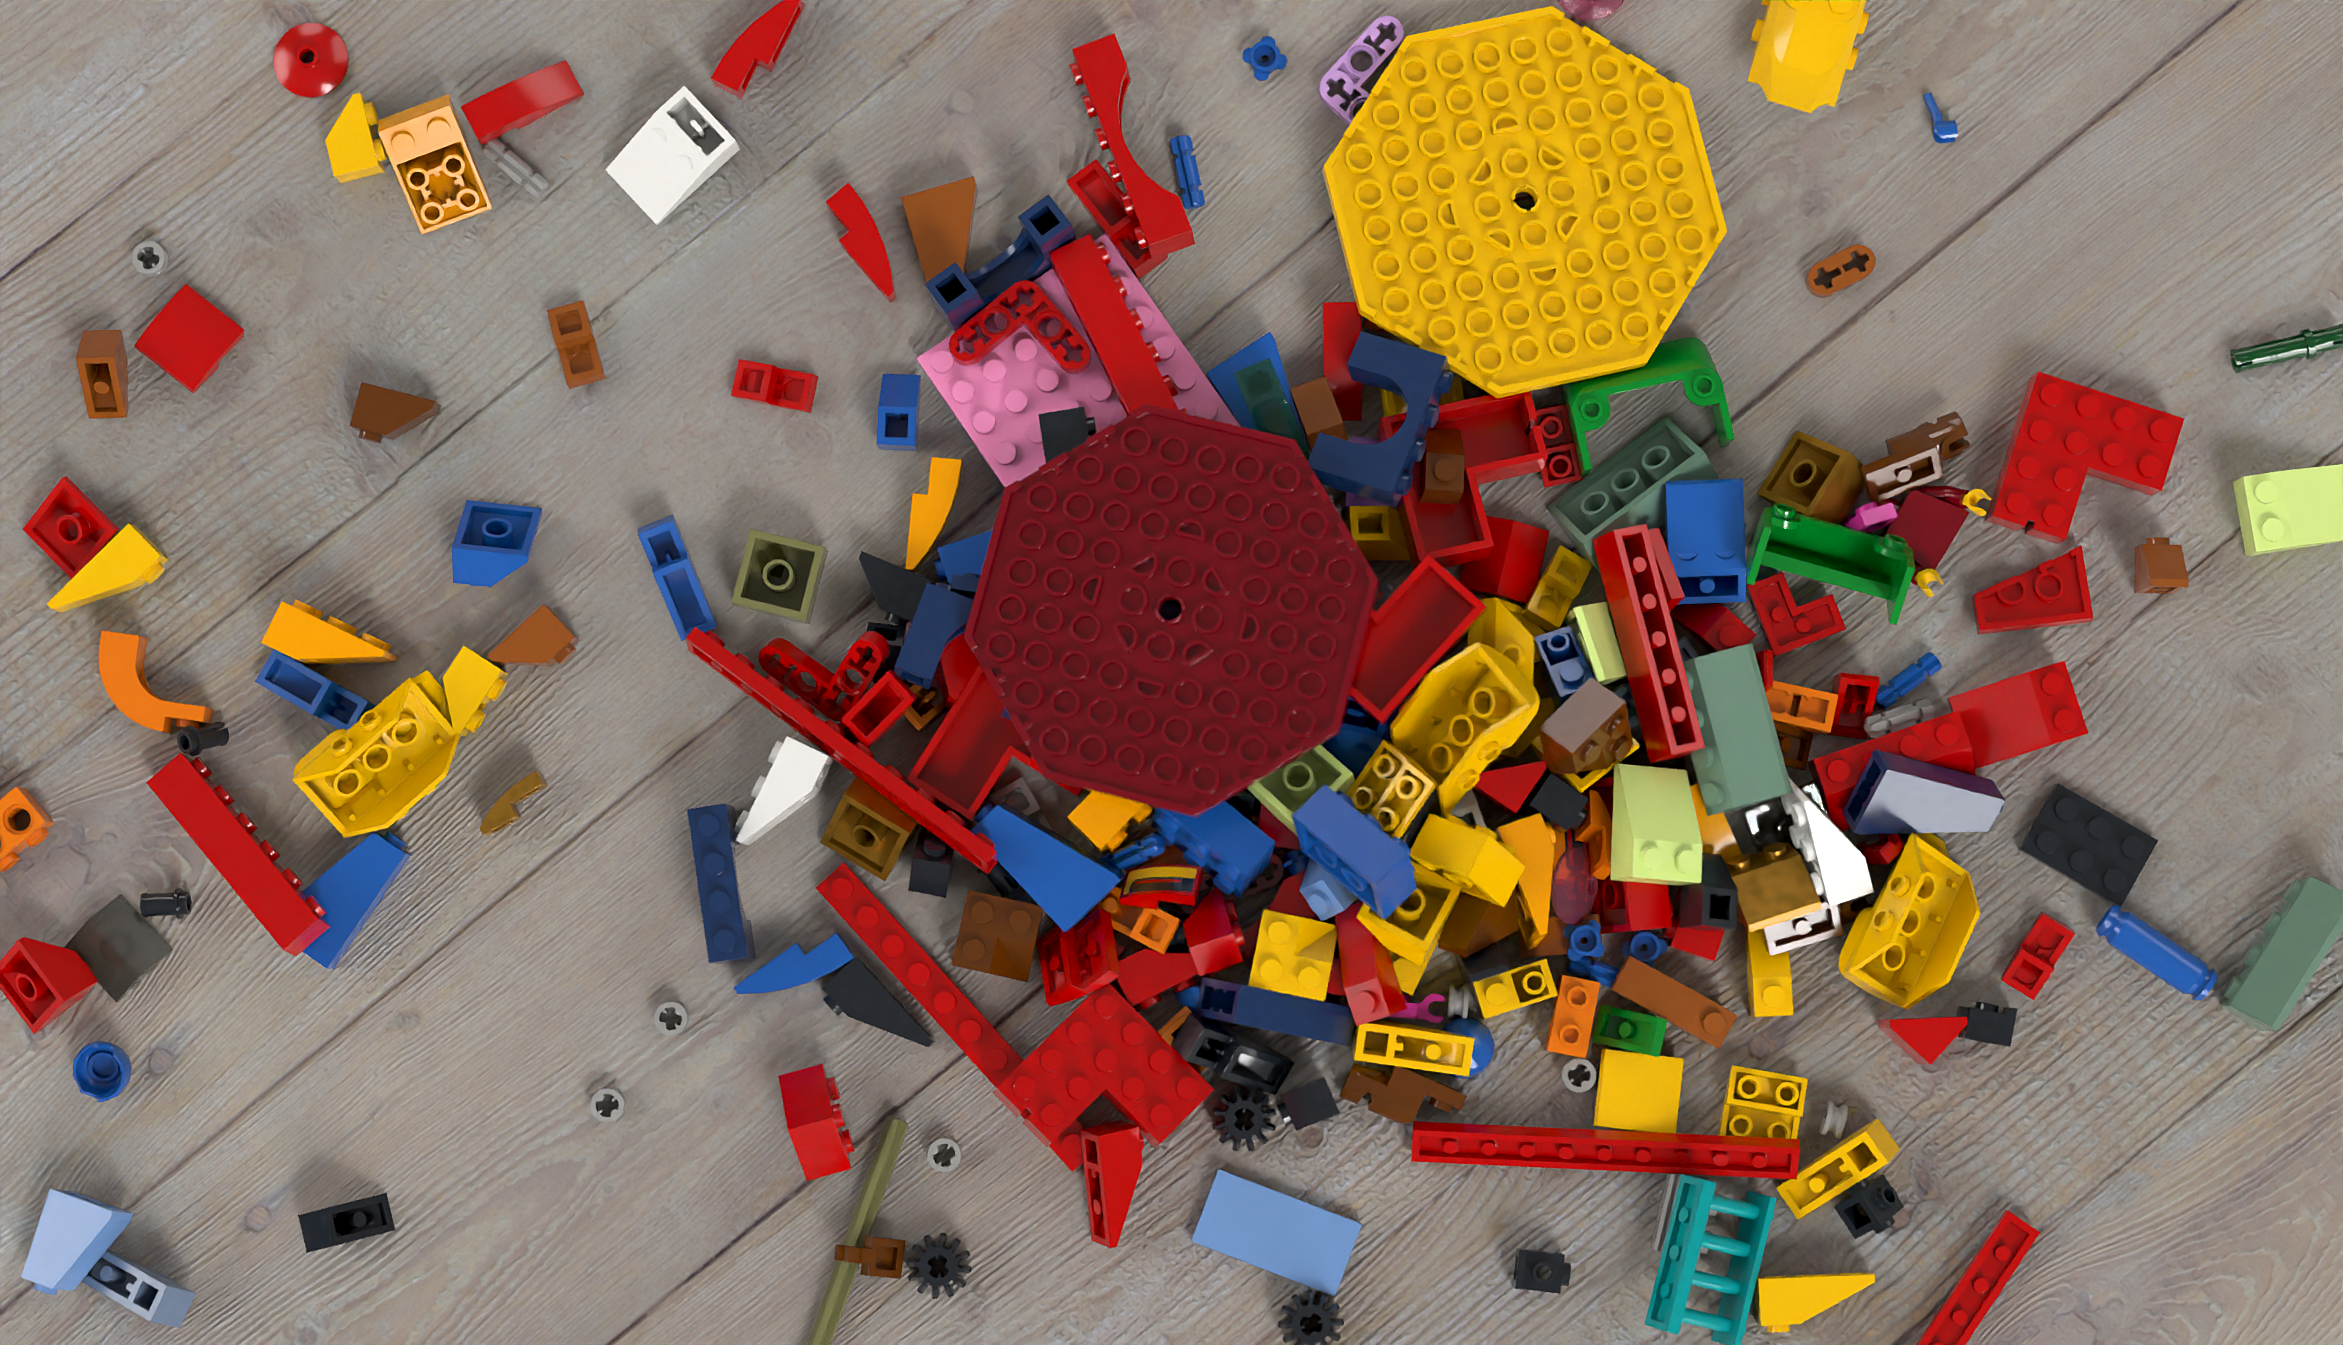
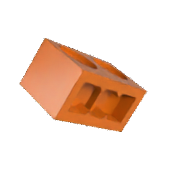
M1773 680V687L1766 691V696L1774 721L1822 735L1831 732L1838 699L1837 694Z
M15 787L0 800L1 873L7 871L19 861L20 858L17 854L28 845L33 848L46 839L49 835L47 829L54 824L53 820L26 788ZM22 810H26L30 814L31 821L29 826L21 831L16 826V816Z
M1559 975L1556 987L1558 996L1554 997L1545 1051L1586 1058L1600 982Z

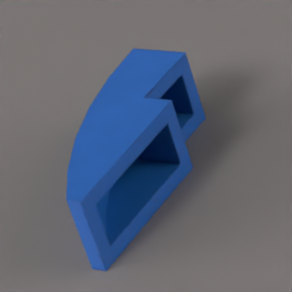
M670 515L638 528L639 539L681 641L686 640V637L695 626L702 632L716 628L715 619L674 516Z
M273 649L255 681L339 730H348L360 720L365 712L377 706Z
M839 933L831 936L808 954H806L799 943H795L736 985L734 990L737 994H759L795 988L836 972L849 964L855 958V955Z

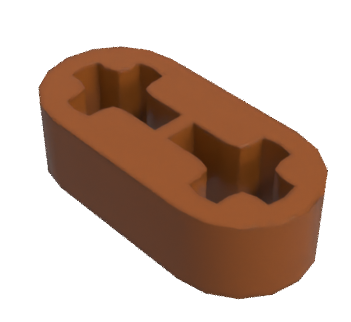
M1857 244L1816 263L1806 275L1805 283L1807 289L1814 296L1825 298L1865 279L1872 273L1875 267L1876 259L1874 253L1870 248ZM1855 253L1857 258L1865 257L1867 262L1862 266L1863 272H1860L1858 268H1853L1847 272L1844 271L1843 266L1852 260L1851 254ZM1821 270L1826 275L1836 270L1838 276L1829 282V289H1826L1823 284L1818 286L1815 284L1814 280L1818 277L1817 271Z

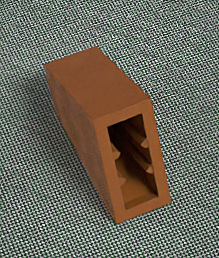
M974 176L901 197L926 283L954 262L957 263L963 273H966L978 192Z

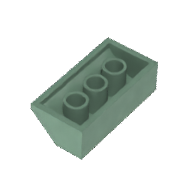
M1666 416L1546 506V508L1580 554L1600 573L1592 540L1617 529L1647 524L1649 530L1661 528L1665 525V481L1719 479L1706 453Z
M1753 644L1734 647L1683 662L1705 748L1690 754L1707 816L1740 810L1793 793Z
M2302 877L2300 881L2295 879L2290 884L2283 896V899L2287 900L2280 913L2275 911L2267 920L2263 931L2267 934L2259 946L2254 944L2249 949L2243 959V963L2246 965L2239 978L2234 976L2228 982L2222 993L2226 999L2221 1006L2259 1031H2278L2343 929V891L2316 878Z

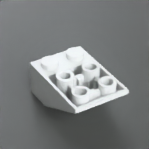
M683 86L652 115L605 170L650 219L658 225L737 153L740 147L727 130Z
M786 736L783 743L777 741L768 759V762L773 765L767 777L760 776L753 788L751 796L756 798L750 812L744 810L736 823L734 831L739 833L736 841L749 846L818 795L834 762L831 757Z
M1789 778L1793 793L1781 796V801L1786 813L1792 815L1794 826L1789 827L1790 836L1795 848H1800L1803 862L1817 894L1821 895L1829 906H1833L1873 893L1865 857L1846 835Z

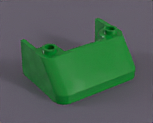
M1688 337L1659 343L1644 367L1559 385L1563 403L1566 404L1581 477L1587 476L1592 470L1584 432L1597 430L1606 424L1610 417L1608 395L1682 380L1685 396L1692 404L1699 407L1711 406L1720 448L1727 447L1735 439L1722 380L1707 346L1701 340Z
M1774 503L1773 507L1764 508L1746 553L1747 584L1754 585L1761 564L1886 599L1889 623L1897 625L1915 570L1913 550L1907 546L1908 541L1892 534H1886L1884 538L1795 513L1796 510L1793 507L1781 503Z

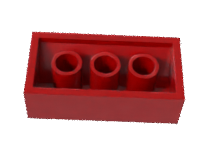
M1959 710L1807 762L1825 815L1841 831L1850 828L1841 812L1874 749L1976 776L1972 748Z
M1614 777L1599 779L1581 793L1585 795L1589 790L1597 791L1612 820ZM1587 843L1592 913L1600 914L1601 934L1672 927L1673 904L1669 898L1668 885L1610 880V875L1605 880L1591 878L1589 843Z

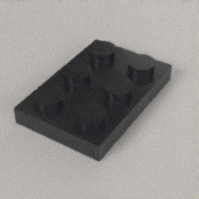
M2057 783L2054 785L2018 850L2113 905L2122 906L2158 840Z

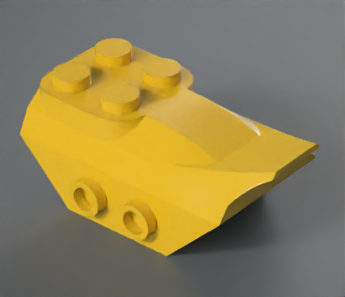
M1762 0L1761 5L1767 6L1763 20L1756 19L1750 40L1756 42L1747 81L1760 85L1765 92L1767 101L1811 114L1816 108L1824 104L1835 107L1846 69L1852 71L1859 51L1858 48L1853 47L1856 34L1863 35L1868 22L1869 13L1863 11L1866 0Z
M1498 598L1479 599L1487 606L1486 612L1469 629L1468 646H1465L1463 650L1476 642L1492 647L1511 659L1533 685L1534 659H1539L1534 637L1546 632L1539 625L1523 617L1524 609L1519 605ZM1551 697L1539 700V709L1535 717L1518 739L1509 748L1501 749L1500 754L1493 761L1489 762L1482 772L1489 771L1504 758H1518L1531 745L1530 742L1539 736L1538 728L1556 711Z
M1476 642L1427 673L1420 680V686L1410 700L1406 701L1399 708L1398 716L1390 725L1392 743L1416 762L1437 783L1436 788L1441 814L1444 818L1447 814H1450L1466 791L1477 784L1480 773L1489 762L1493 761L1500 754L1501 749L1509 748L1514 744L1539 709V696L1536 689L1514 662L1492 647Z
M428 670L413 678L409 677L377 706L365 712L360 720L348 730L340 729L332 732L296 764L291 779L344 838L390 827L395 821L402 819L409 809L422 797L433 792L438 783L447 776L460 735L453 731L445 690Z
M1932 833L1910 834L1874 906L1863 909L1857 916L1838 959L1840 972L1846 979L1869 994L1906 1010L1950 981L1981 913L1970 873L1952 861L1944 841Z

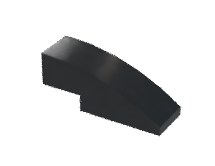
M1189 1013L1171 1043V1046L1184 1060L1213 1069L1221 1078L1274 1095L1277 1094L1295 1064L1290 1058L1244 1034L1192 1013Z

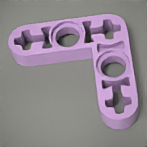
M1386 15L1376 19L1320 81V99L1348 125L1354 119V109L1364 104L1370 95L1362 87L1402 43L1403 26L1393 16ZM1391 26L1395 29L1393 32L1395 40L1393 42L1389 39L1383 41L1378 51L1384 54L1379 57L1375 49L1364 42L1369 39L1373 45L1380 36L1378 28L1382 27L1386 30ZM1365 52L1371 57L1372 65L1367 71L1360 72L1351 66L1350 59L1355 53ZM1340 81L1344 83L1342 91L1349 99H1351L1353 93L1359 96L1350 103L1347 111L1341 108L1345 105L1346 101L1340 95L1328 96L1330 88L1327 84L1329 82L1335 85Z

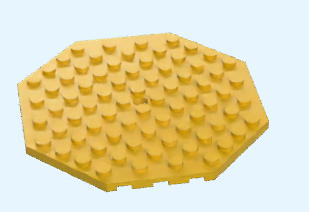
M1553 6L1406 36L1322 169L1359 314L1413 347L1447 356L1450 370L1496 398L1644 367L1727 233L1726 223L1689 89L1677 81L1673 83L1656 73L1654 67L1631 53L1628 56L1610 45L1611 41L1588 27L1584 26L1582 28L1564 17L1565 13ZM1520 192L1531 194L1535 200V206L1529 211L1520 208L1514 203L1516 194Z

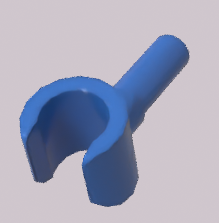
M1932 93L1925 94L1923 98L1932 117L1934 140L1941 144L1955 142V138L1958 135L1956 121H1943L1942 114H1940Z

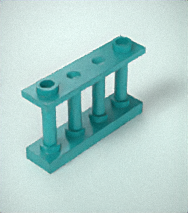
M1681 1174L1644 1325L1679 1335L1681 1324L1686 1323L1714 1330L1712 1341L1724 1345H1741L1746 1331L1748 1313L1770 1224L1774 1218L1777 1198L1748 1191L1746 1201L1743 1202L1714 1194L1715 1182ZM1710 1209L1741 1217L1736 1239L1704 1232ZM1700 1247L1732 1254L1727 1277L1695 1270ZM1691 1285L1723 1292L1717 1315L1686 1308Z

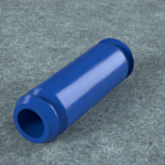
M2112 905L2105 912L2095 930L2099 937L2105 936L2108 944L2182 994H2191L2192 1000L2201 1001L2210 992L2218 977L2214 968L2209 970L2204 961L2131 912L2121 911V906Z

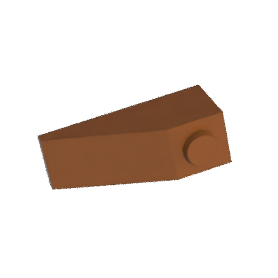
M1629 955L1610 987L1611 990L1654 1015L1668 1020V1023L1717 1049H1720L1738 1016L1709 998Z

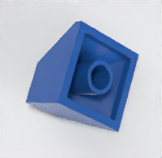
M467 500L452 545L453 583L492 587L527 563L542 516V508Z

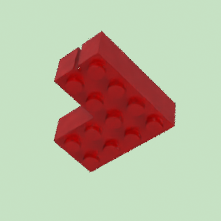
M2038 371L2029 379L1985 521L2019 531L2026 527L2028 520L2034 523L2027 526L2025 534L2059 544L2067 538L2086 475L2151 496L2161 492L2184 418Z
M1530 391L1496 398L1490 394L1438 405L1440 412L1434 428L1457 429L1461 431L1464 449V492L1458 505L1420 503L1421 461H1415L1410 473L1413 475L1411 488L1406 496L1401 495L1396 507L1413 571L1428 554L1443 568L1489 557L1494 544L1478 485L1540 472L1548 459L1540 425L1534 426L1537 421V414ZM1407 412L1381 418L1376 431L1379 443L1389 439L1398 432L1405 421Z
M1428 554L1376 612L1372 609L1350 697L1383 725L1417 688L1420 680L1438 665L1486 612L1487 606Z
M980 663L906 779L972 822H974L975 816L981 811L1013 758L1042 775L1038 767L1031 765L1032 754L1022 740L1012 720L1001 717L1004 705L995 693ZM1052 781L1077 798H1079L1084 790Z
M1108 983L1095 990L992 1093L1016 1117L1027 1108L1032 1114L1022 1123L1046 1147L1102 1094L1129 1123L1139 1126L1142 1136L1155 1148L1188 1117L1214 1088Z

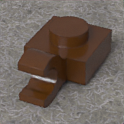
M865 1236L864 1247L836 1244L834 1260L860 1263L861 1275L901 1279L906 1240Z

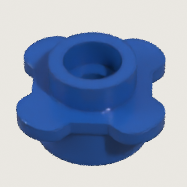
M1270 36L1263 37L1261 42L1256 43L1252 48H1246L1242 54L1243 61L1251 65L1254 70V77L1259 81L1267 80L1270 73L1276 69L1282 70L1287 65L1286 56L1280 54L1279 49L1275 45V39ZM1263 55H1266L1268 57V61L1263 62L1261 60V57Z
M1294 850L1285 855L1288 862L1282 864L1283 868L1287 867L1291 877L1306 870L1310 857L1302 852V850Z
M1589 920L1585 925L1576 926L1568 924L1565 926L1563 935L1568 939L1569 949L1567 950V956L1570 960L1579 961L1582 957L1590 955L1598 958L1604 953L1605 947L1601 943V936L1599 934L1601 926L1597 921ZM1582 937L1587 938L1586 944L1580 942Z
M1650 930L1634 931L1635 935L1630 941L1622 944V955L1624 957L1632 956L1653 968V961L1660 954L1666 952V942L1663 939H1658L1656 935L1650 933ZM1641 945L1647 946L1646 952L1641 951Z

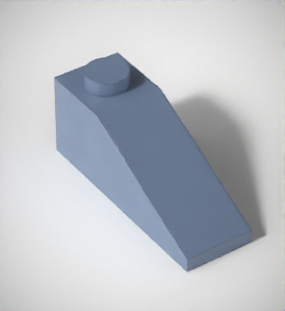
M107 1249L81 1281L150 1322L177 1328L181 1327L196 1292L175 1280Z

